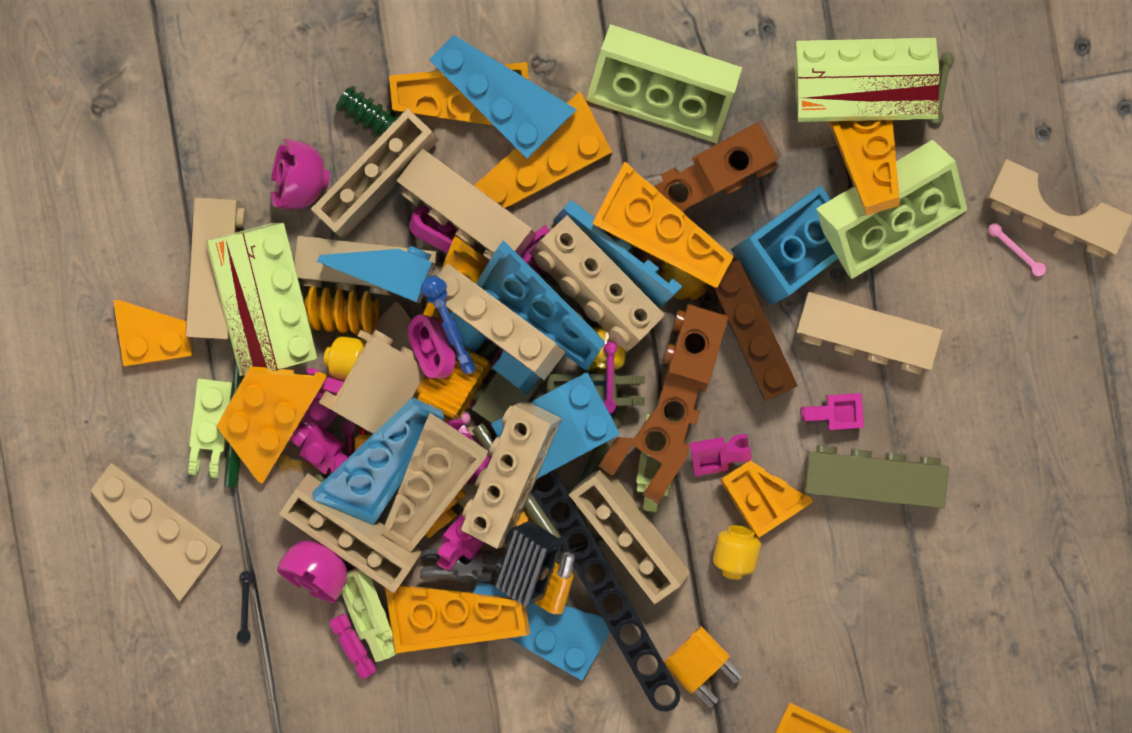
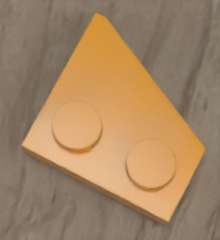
M113 300L123 366L194 356L191 337H186L187 321L122 300Z
M751 460L719 479L749 528L755 532L757 538L814 502L811 497L795 490L777 476L769 474L764 468Z

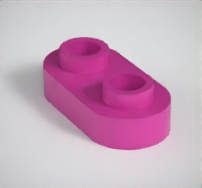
M427 206L415 209L409 222L411 232L419 239L448 253L458 229L448 222L445 226L440 225L428 215L431 209Z
M417 315L409 325L408 339L422 371L430 378H447L454 369L455 354L442 325L434 316Z

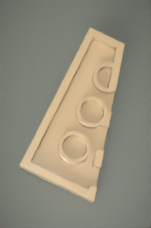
M429 412L382 534L411 553L485 460L488 450Z
M110 463L90 490L179 601L185 597L223 546L115 463Z

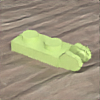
M201 378L197 380L189 447H192L188 467L189 475L197 476L200 469L201 449L213 450L209 464L210 477H219L222 452L226 448V438L216 425L231 400L233 382Z

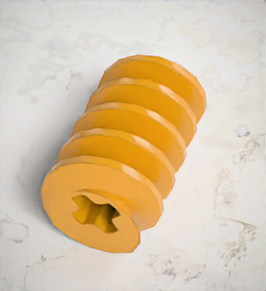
M310 287L304 306L309 326L313 330L318 331L324 327L327 332H333L337 328L340 333H347L351 329L353 334H358L360 330H364V332L373 335L374 331L377 330L380 317V303L378 299L375 302L371 301L369 291H365L362 299L358 300L356 290H351L348 299H345L342 289H337L335 297L331 298L328 287L323 289L321 297H318L316 287Z

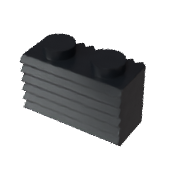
M531 520L510 529L505 538V543L508 545L506 553L498 561L495 572L498 573L494 585L495 588L500 589V592H505L507 596H511V599H515L517 603H522V606L525 607L543 599L546 595L547 586L550 584L549 580L552 578L551 575L554 572L555 563L558 561L557 557L560 555L559 552L564 543L561 539Z

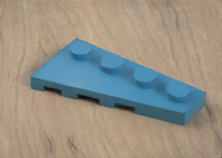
M455 35L429 59L526 159L577 111V109Z
M573 200L552 220L557 225L568 215L659 309L682 287L674 279L668 283L657 274L659 267L650 260L643 264L631 253L632 246L617 238L611 239L606 235V231L594 226L592 223L595 218Z
M504 240L502 241L476 284L554 341L565 351L564 355L587 371L606 342Z
M412 397L312 492L313 500L374 525L403 481L429 412L443 421V411Z
M479 582L473 593L511 597L507 596L505 592H500V589H496L495 584L488 582ZM534 603L526 607L531 634L509 639L582 681L610 633L602 616L565 606L562 614L549 613Z

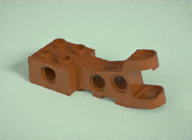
M762 119L692 157L694 165L679 172L677 167H674L661 174L663 181L654 187L684 213L690 206L723 189L726 195L743 187L748 183L745 177L752 173H755L757 178L776 169L778 167L776 160L782 157V154ZM736 150H742L748 155L749 164L747 167H739L735 164L733 154ZM674 183L686 185L689 191L687 200L677 201L672 197L671 187ZM644 251L637 257L643 264L647 260H650L653 264L660 260Z
M689 304L685 307L684 311H677L672 332L678 334L675 344L667 345L662 365L668 366L656 408L634 438L616 437L598 465L599 468L613 476L632 445L660 462L657 473L642 494L656 504L660 501L686 460L690 445L684 443L689 424L696 425L700 411L694 410L699 390L705 392L710 382L729 316ZM695 335L701 339L702 349L699 353L693 354L687 351L684 345L687 336ZM671 401L680 403L684 410L682 418L675 422L668 420L664 414L666 404ZM659 431L664 435L665 444L661 450L652 451L646 446L645 439L649 432Z

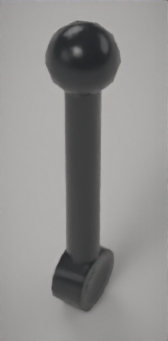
M243 571L239 576L242 583L241 630L237 633V639L241 643H246L251 638V633L248 630L249 583L252 582L253 575L249 571Z

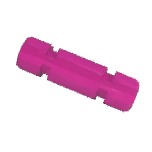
M340 614L329 622V626L335 635L338 634L340 637L338 641L350 662L355 663L354 669L361 679H365L376 672V666L371 658H367L368 652L356 631L351 630L350 626L352 624L347 616Z

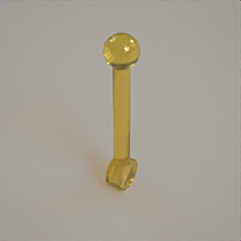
M280 455L277 459V465L280 468L292 466L321 472L311 463L292 460L288 455Z

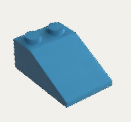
M821 185L731 248V251L740 260L743 268L770 306L792 294L838 259L823 233L816 208L831 200Z
M409 246L407 252L401 249L326 254L319 255L317 262L418 303H421L423 298L421 285L427 277L432 276L436 264L429 261L431 257L429 253Z
M587 372L530 402L562 418L536 479L620 435ZM503 418L491 424L497 437L501 436L505 427L502 425Z

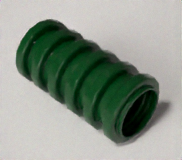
M355 86L348 87L338 100L335 111L338 113L344 112L346 119L353 118L355 125L362 124V129L364 131L368 129L372 131L371 135L373 137L377 135L380 137L399 118V116L393 117L391 115L392 111L389 109L384 111L382 104L375 105L373 98L366 99L364 92H356Z

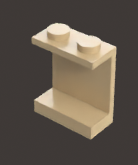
M360 330L357 336L367 341L365 347L337 395L335 396L325 391L319 403L374 434L413 397L425 374L413 351L402 346L400 351L391 347L394 340L377 330L374 331L373 335Z

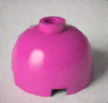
M285 138L283 139L285 145H279L273 163L271 181H276L277 192L270 191L272 205L276 208L302 209L316 201L321 190H327L330 172L324 169V161L319 151L307 143Z
M309 540L298 542L290 547L281 558L276 570L294 586L300 589L301 585L312 591L310 595L329 603L336 602L347 582V568L344 560L320 542L316 543Z

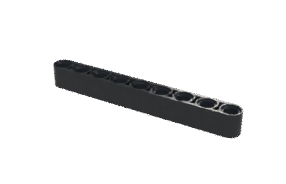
M556 470L549 472L554 479L552 489L545 493L539 492L534 483L531 490L532 495L561 536L560 539L564 542L562 544L564 551L575 555L574 569L650 703L659 711L668 712L673 710L680 701V690L572 498L569 496ZM558 503H566L571 509V516L566 522L558 523L552 517V509ZM575 533H582L588 539V547L582 553H575L569 547V539ZM599 563L605 568L606 576L602 582L592 583L587 579L586 569L590 564ZM611 593L619 595L623 601L621 611L615 614L608 613L603 607L604 598ZM633 624L638 627L640 638L636 643L627 644L621 639L620 630L623 626ZM643 655H651L657 660L658 667L652 674H644L638 669L637 662ZM663 685L671 687L675 692L674 700L667 705L658 703L654 696L656 689Z

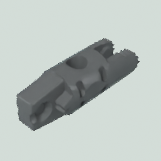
M422 549L421 559L427 563L437 564L441 558L437 554L439 549ZM478 551L471 560L462 555L450 571L440 566L421 568L420 578L423 580L491 581V578H497L498 576L495 568L503 555H494L490 551Z

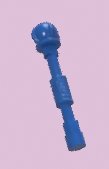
M429 276L421 285V292L427 297L428 302L433 303L438 308L443 319L442 326L450 344L454 345L457 352L456 357L462 373L470 374L476 367L469 352L465 350L462 344L463 337L456 320L451 318L447 309V301L445 299L448 294L446 290L447 284L437 276Z

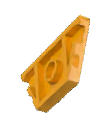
M250 366L216 427L258 482L263 484L325 381L327 375L324 373L315 372V375L312 376L294 374V370L286 369L272 371L268 368Z

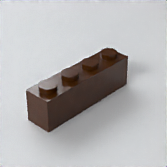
M738 259L730 263L718 288L716 289L712 286L711 288L724 315L729 316L727 322L763 399L767 401L798 385Z

